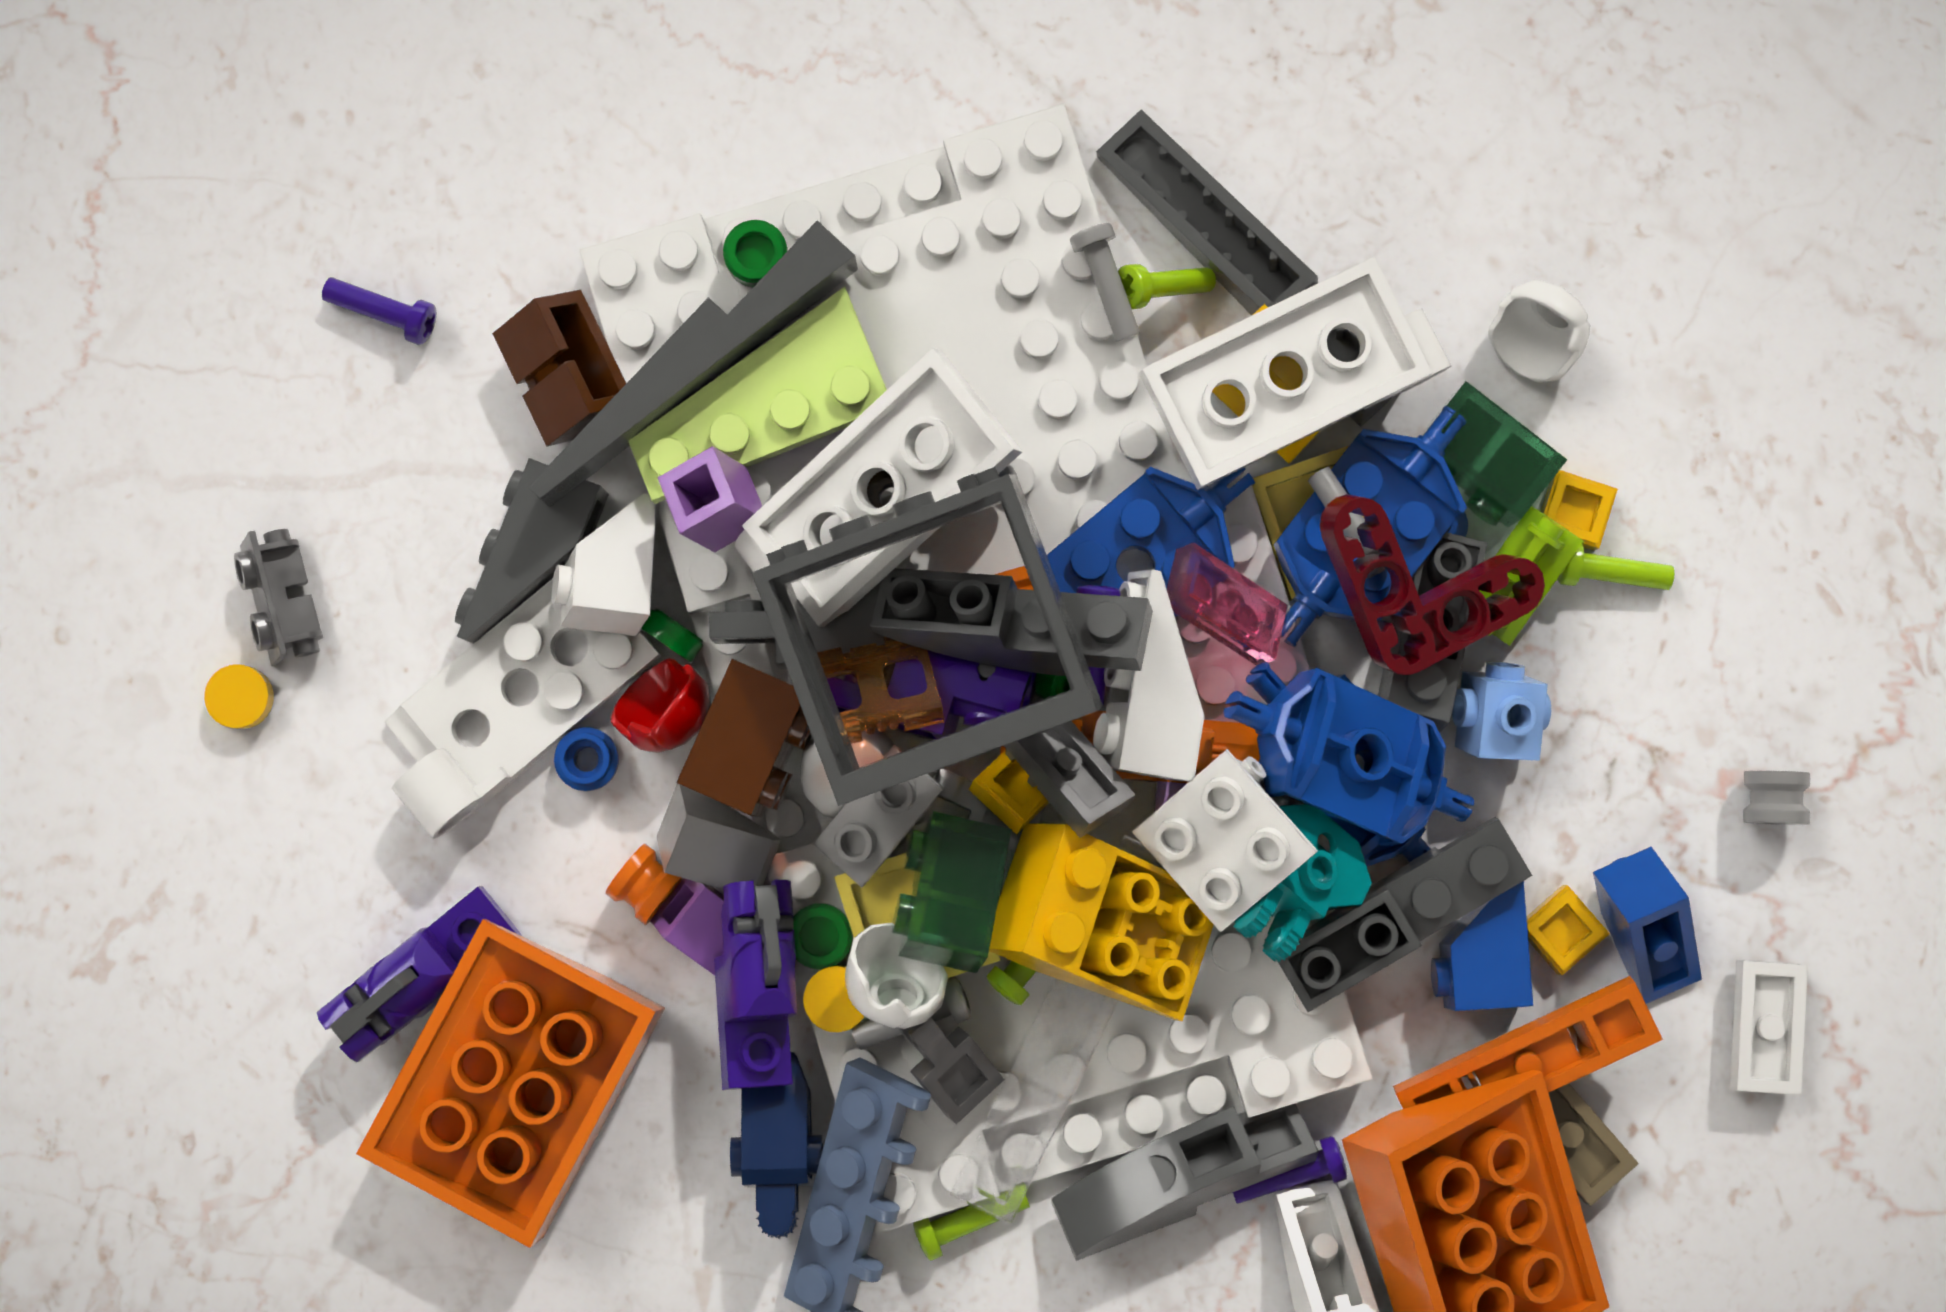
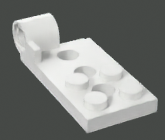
M1374 256L1142 368L1139 375L1197 490L1362 409L1365 410L1392 396L1403 393L1449 369L1451 364L1423 309L1415 310L1406 315L1403 314ZM1343 328L1355 334L1360 344V352L1356 360L1342 362L1331 355L1327 347V337L1331 330ZM1279 356H1287L1294 359L1300 365L1303 379L1299 388L1284 390L1272 382L1269 375V366L1272 359ZM1229 384L1242 392L1245 399V409L1240 417L1229 419L1215 412L1211 404V393L1216 386Z
M931 348L742 525L744 531L737 538L735 548L754 572L770 565L766 554L779 550L788 544L804 540L807 550L822 546L820 529L823 522L832 515H838L844 523L868 516L871 526L896 517L892 505L929 491L932 492L935 502L960 493L957 480L993 467L996 468L999 474L1023 451L946 355L938 349ZM935 426L942 436V450L935 460L924 464L916 455L915 442L922 430ZM885 470L893 480L894 492L886 505L876 508L868 499L867 486L870 479L876 473ZM940 527L791 583L795 595L819 627H825L836 617L851 609Z
M552 578L400 704L395 712L384 721L417 761L393 784L391 789L432 839L443 835L463 819L471 816L555 746L567 733L574 730L657 661L661 654L641 631L636 636L560 627L561 604L552 603ZM568 630L581 631L588 641V652L585 658L575 665L561 664L554 652L557 638ZM521 670L531 671L539 682L538 695L533 702L526 706H515L506 696V683L515 672ZM470 711L482 712L487 717L490 725L487 739L477 747H467L462 744L456 731L460 718Z

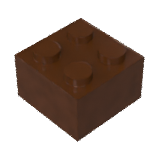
M731 659L676 783L750 816L762 818L766 808L778 810L793 777V774L784 771L794 746L805 750L812 736L794 686Z

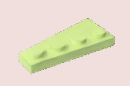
M845 286L628 441L654 504L666 500L657 477L712 446L745 467H749L847 428L887 390Z

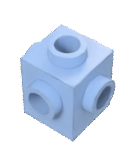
M1487 662L1485 672L1462 671L1461 688L1456 691L1452 710L1453 722L1457 726L1455 747L1483 759L1540 761L1543 730L1548 727L1551 718V701L1547 694L1548 684L1526 676L1525 666L1514 663Z

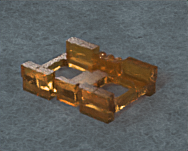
M883 637L884 645L877 646L876 643L850 648L849 653L843 654L841 647L817 652L827 679L845 674H851L857 679L862 698L861 705L856 709L840 712L844 729L851 744L863 741L862 731L872 735L875 733V728L879 732H885L888 725L891 729L895 730L898 728L899 723L903 722L905 731L924 726L944 723L942 703L927 650ZM911 659L918 660L923 667L927 683L926 691L919 695L901 699L892 698L888 694L883 674L884 668L893 663Z

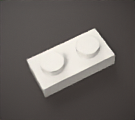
M1736 960L1730 1089L1802 1095L1808 965Z

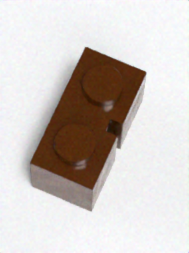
M581 290L534 298L492 333L516 384L527 383L529 391L522 395L546 447L572 441L626 384Z

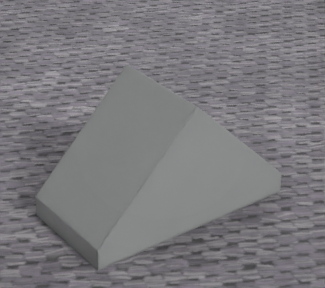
M678 783L656 836L664 873L723 889V886L739 881L754 880V886L763 885L781 841L779 837L728 805Z

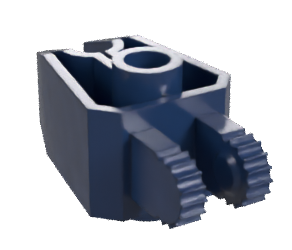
M791 1052L792 1085L741 1089V1137H731L730 1141L731 1176L741 1177L742 1185L747 1188L756 1187V1211L759 1212V1216L756 1218L759 1220V1225L757 1226L761 1227L762 1233L768 1234V1237L781 1239V1237L788 1238V1234L794 1233V1228L798 1227L796 1223L799 1218L796 1217V1213L799 1212V1186H812V1177L817 1173L824 1147L823 1135H812L811 1091L795 1052Z

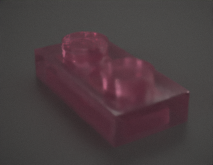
M1193 542L1176 549L1167 585V593L1173 612L1256 666L1263 662L1275 661L1288 605Z

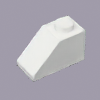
M643 493L577 543L565 566H556L551 597L553 604H561L560 627L631 636L638 634L650 616L656 504L652 502L649 494Z

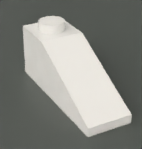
M1327 1180L1275 1191L1273 1198L1294 1312H1379L1338 1183H1334L1333 1180Z

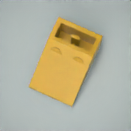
M1028 823L1023 828L982 948L1039 973L1183 1022L1214 924L1166 870L1089 834L1079 838L1067 824Z

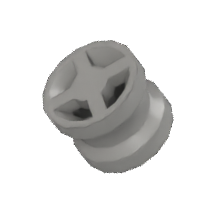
M1744 771V785L1750 790V804L1743 809L1744 823L1810 825V811L1803 805V792L1810 787L1809 772Z

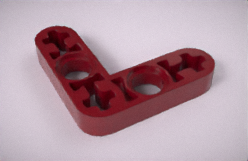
M1346 494L1333 499L1327 504L1321 514V536L1360 634L1374 663L1385 670L1402 675L1418 673L1528 614L1537 607L1543 597L1545 583L1543 573L1538 565L1529 559L1507 554L1491 557L1419 596L1388 516L1380 504L1369 498ZM1350 512L1364 516L1365 522L1357 527L1360 541L1344 535L1343 530L1351 525ZM1362 546L1378 550V552L1365 555ZM1384 567L1390 574V591L1380 602L1371 603L1365 596V579L1375 568ZM1507 573L1519 575L1520 581L1512 586L1514 597L1494 594L1485 599L1484 595L1479 591L1493 594L1509 584ZM1462 596L1468 604V619L1459 630L1450 632L1444 625V609L1453 598ZM1391 616L1393 624L1378 618ZM1395 628L1411 634V639L1403 645L1404 656L1391 653L1390 648L1398 643Z

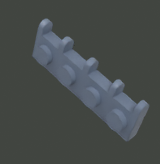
M862 1058L846 1063L783 1297L811 1312H863L853 1306L860 1279L867 1282H878L881 1279L884 1268L879 1260L867 1255L876 1221L893 1224L897 1221L900 1210L897 1203L883 1196L893 1162L903 1165L912 1164L916 1153V1147L913 1144L899 1138L907 1108L917 1111L927 1110L931 1099L930 1092Z

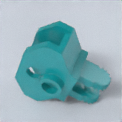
M1308 804L1283 805L1279 807L1318 851L1234 921L1235 925L1233 927L1245 938H1251L1252 936L1256 937L1259 932H1262V929L1271 920L1270 916L1274 918L1268 930V936L1264 939L1265 942L1262 945L1264 947L1262 951L1274 962L1285 961L1288 956H1291L1293 951H1296L1297 945L1300 944L1299 940L1303 938L1310 920L1324 918L1328 910L1362 905L1372 884L1360 843L1327 814ZM1320 834H1323L1328 839L1330 844L1329 852L1317 842Z

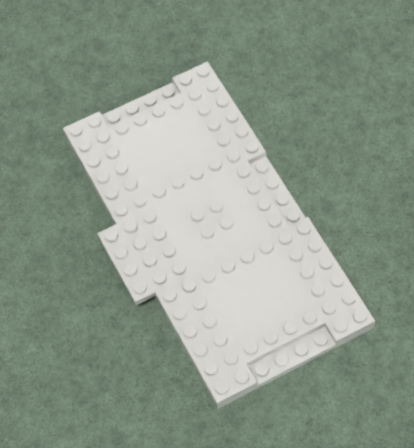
M1064 103L944 139V146L735 210L703 219L701 213L579 249L607 344L627 383L708 297L728 315L752 289V287L737 282L729 273L724 261V242L729 232L735 226L748 220L769 222L782 233L789 250L818 220L855 254L858 270L760 346L845 286L887 390L931 348L942 351L1023 451L1009 465L1013 467L1018 476L1046 555L1140 478L1150 466L1194 484L1183 461L1177 462L1169 433L1139 375L1142 368L1147 367V363L1138 335L1116 342L1084 251L1074 253L1071 246L1070 238L1074 234L1088 227L1102 224ZM935 426L922 430L915 442L916 455L924 464L935 460L942 450V436ZM845 429L747 467L762 506ZM1244 467L1246 469L1244 473L1229 484L1227 488H1231L1248 473L1246 467ZM1252 486L1229 503L1224 513L1235 567L1175 617L1205 715L1204 720L1237 722L1233 719L1225 718L1223 714L1224 708L1231 707L1225 703L1234 691H1239L1249 698L1267 704L1254 688L1246 682L1247 675H1252L1250 671L1263 662H1267L1270 665V668L1286 686L1299 672L1310 670L1301 638L1295 647L1284 642L1296 626V622L1293 623L1282 638H1279L1272 631L1291 607ZM893 487L886 489L881 494L880 503L882 506L886 505L892 498ZM666 500L656 503L687 611L691 615L697 636L703 640L702 644L704 646L701 651L714 694L716 695L731 659L793 685L788 670L780 669L776 665L775 643L715 644L709 638V612H725V602L730 600L761 601L751 574L753 571L736 550L735 542L714 553L679 534ZM1001 503L941 526L896 568L995 575L1025 565ZM836 514L828 517L821 526L820 540L822 545L833 541L829 529L844 523ZM1130 549L1118 557L1116 568L1119 576L1127 582L1129 572L1153 569V562L1146 552ZM902 645L853 661L824 665L822 668L825 675L844 680L847 670L873 676L884 682L882 691L887 692ZM1108 686L1105 687L1104 705L1099 711H1106L1110 689ZM1036 690L1034 691L1031 704L1043 700L1038 696ZM964 717L959 718L955 732L971 726L963 725ZM877 725L901 751L932 741L931 739ZM794 746L784 768V771L793 774V777L779 809L766 808L762 818L751 816L753 822L781 839L767 874L770 885L771 881L775 879L791 881L793 916L800 909L815 903L831 904L845 913L834 879L835 876L845 872L813 844L833 818L823 816L805 796L800 777L803 750ZM1000 747L946 766L944 769L973 782L1000 755ZM1122 779L1135 793V797L1124 811L1087 834L1164 869L1132 833L1134 829L1154 812L1156 782ZM1263 779L1262 781H1260V783H1261V787H1262L1263 790L1265 791V785H1264V779ZM1283 796L1271 797L1278 806L1286 805ZM937 797L888 858L959 835L990 927L1015 853L963 830L962 828L970 811ZM1049 803L1043 812L1039 824H1067V822ZM1270 916L1271 920L1268 921L1267 926L1262 929V932H1259L1256 937L1252 936L1251 938H1245L1233 927L1235 925L1234 922L1222 932L1215 925L1213 926L1183 1022L1167 1018L1037 971L1023 987L1030 994L1022 1005H1016L997 992L986 979V976L994 966L1004 971L1011 962V960L999 956L1001 961L956 975L955 977L960 981L967 995L971 1017L957 1024L951 1015L935 1023L946 1037L958 1026L968 1033L1005 1080L957 1124L945 1116L932 1098L930 1099L928 1109L925 1111L907 1108L899 1138L913 1144L916 1147V1153L912 1164L892 1163L883 1196L899 1205V1214L897 1221L893 1224L876 1221L874 1233L878 1234L1000 1196L999 1192L1136 1150L1171 1132L1231 1107H1235L1238 1114L1246 1111L1247 1117L1250 1118L1372 1080L1345 991L1312 1011L1307 1012L1277 961L1274 962L1262 951L1264 949L1262 946L1265 942L1264 939L1267 938L1268 930L1274 920L1272 916ZM1321 919L1310 920L1307 929ZM850 951L848 952L846 957L836 965L847 966ZM796 960L795 970L804 996L807 983L821 969L808 968ZM864 1016L861 1022L868 1020V1018ZM811 1021L835 1102L847 1062L857 1058L867 1060L923 1088L910 1071L924 1057L903 1034L860 1050L854 1039L852 1029L844 1032H828L817 1027Z

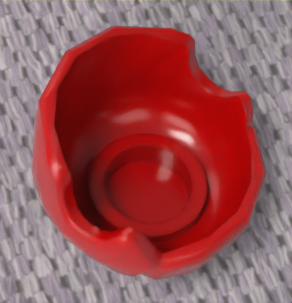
M672 658L665 659L644 672L627 688L615 704L610 718L611 723L640 750L660 753L675 749L686 744L700 731L711 706L708 684L691 665L686 664L682 666Z

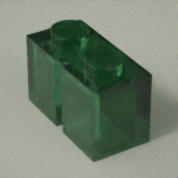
M1465 381L1444 405L1454 409L1456 412L1441 430L1442 433L1459 414L1467 421L1465 426L1459 430L1444 450V459L1455 483L1465 490L1463 493L1469 497L1466 502L1467 507L1490 525L1497 526L1501 522L1506 527H1510L1522 519L1567 459ZM1441 408V410L1437 413V415L1433 418V420L1430 422V424L1426 427V429L1422 432V434H1421L1422 436L1425 434V432L1428 430V428L1431 426V424L1435 421V419H1436V418L1438 417V415L1441 413L1442 408Z
M933 811L923 832L913 829L904 869L915 871L912 885L913 891L912 895L900 893L891 930L892 933L902 935L898 956L972 973L979 971L988 958L1012 829Z

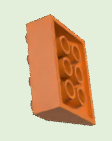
M482 919L356 1154L531 1248L547 1232L662 1016L665 1007L603 974L487 919Z
M1527 1071L1392 1112L1341 1139L1393 1312H1602L1609 1308L1551 1100L1541 1071Z

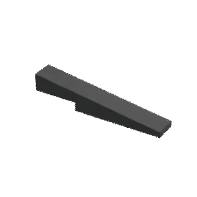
M1142 109L1096 151L1097 158L1204 267L1213 270L1216 280L1251 316L1264 304L1270 307L1318 284V276ZM1343 328L1334 329L1329 332L1327 347L1331 355L1342 362L1356 360L1360 352V344L1355 334ZM1392 397L1365 410L1362 409L1350 415V417L1362 427Z
M817 220L728 315L708 297L528 488L547 506H553L630 446L628 441L730 369L856 272L858 267L855 254Z

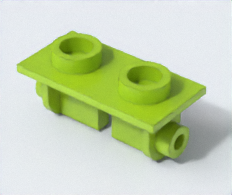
M1532 505L1527 509L1495 555L1507 554L1531 560L1540 568L1545 583L1543 597L1537 607L1528 614L1491 633L1509 646H1511L1584 543L1578 536ZM1507 573L1509 584L1493 594L1479 591L1484 595L1485 599L1494 594L1514 597L1512 586L1520 581L1519 575Z

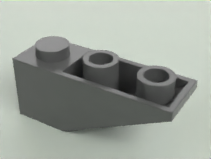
M529 458L523 472L520 470L514 471L503 496V505L509 508L500 530L494 528L490 530L481 548L479 564L485 567L476 590L469 587L459 602L455 614V623L461 625L457 634L458 638L474 644L554 577L557 565L565 566L576 544L595 531L609 496L601 485L585 480L553 506L549 507L528 488L549 465Z
M1446 532L1412 576L1418 595L1420 596L1484 562L1488 543ZM1462 596L1453 598L1444 609V625L1450 632L1459 630L1468 619V604ZM1395 628L1398 643L1390 648L1391 653L1404 656L1403 645L1411 639V634ZM1465 648L1411 675L1397 674L1383 669L1378 696L1434 721L1439 733H1441L1450 723Z

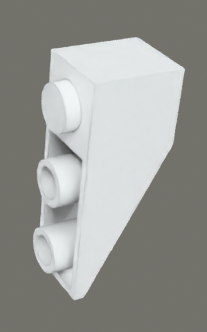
M1150 569L1129 572L1127 582H1123L1119 588L1121 596L1148 598L1153 610L1141 671L1104 669V681L1110 689L1106 713L1100 715L1095 726L1093 745L1115 771L1189 782L1195 777L1205 715L1161 571Z

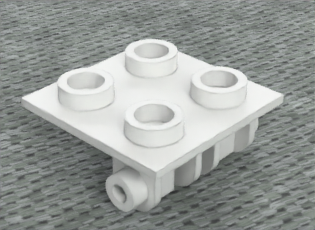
M1228 749L1132 831L1220 932L1318 851L1261 787L1260 781L1266 777V772L1262 765L1250 756L1240 761Z

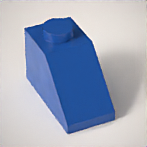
M1652 846L1628 857L1619 858L1611 864L1594 871L1593 876L1601 915L1627 973L1635 981L1645 1003H1650L1702 980L1689 897Z
M1523 881L1464 915L1439 943L1440 958H1432L1431 982L1434 996L1443 997L1444 1008L1453 1011L1533 1006Z

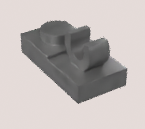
M1072 721L1004 745L1006 748L1005 754L1009 760H1016L1029 775L1027 782L1031 787L1038 786L1037 789L1079 838L1124 811L1135 797V793Z

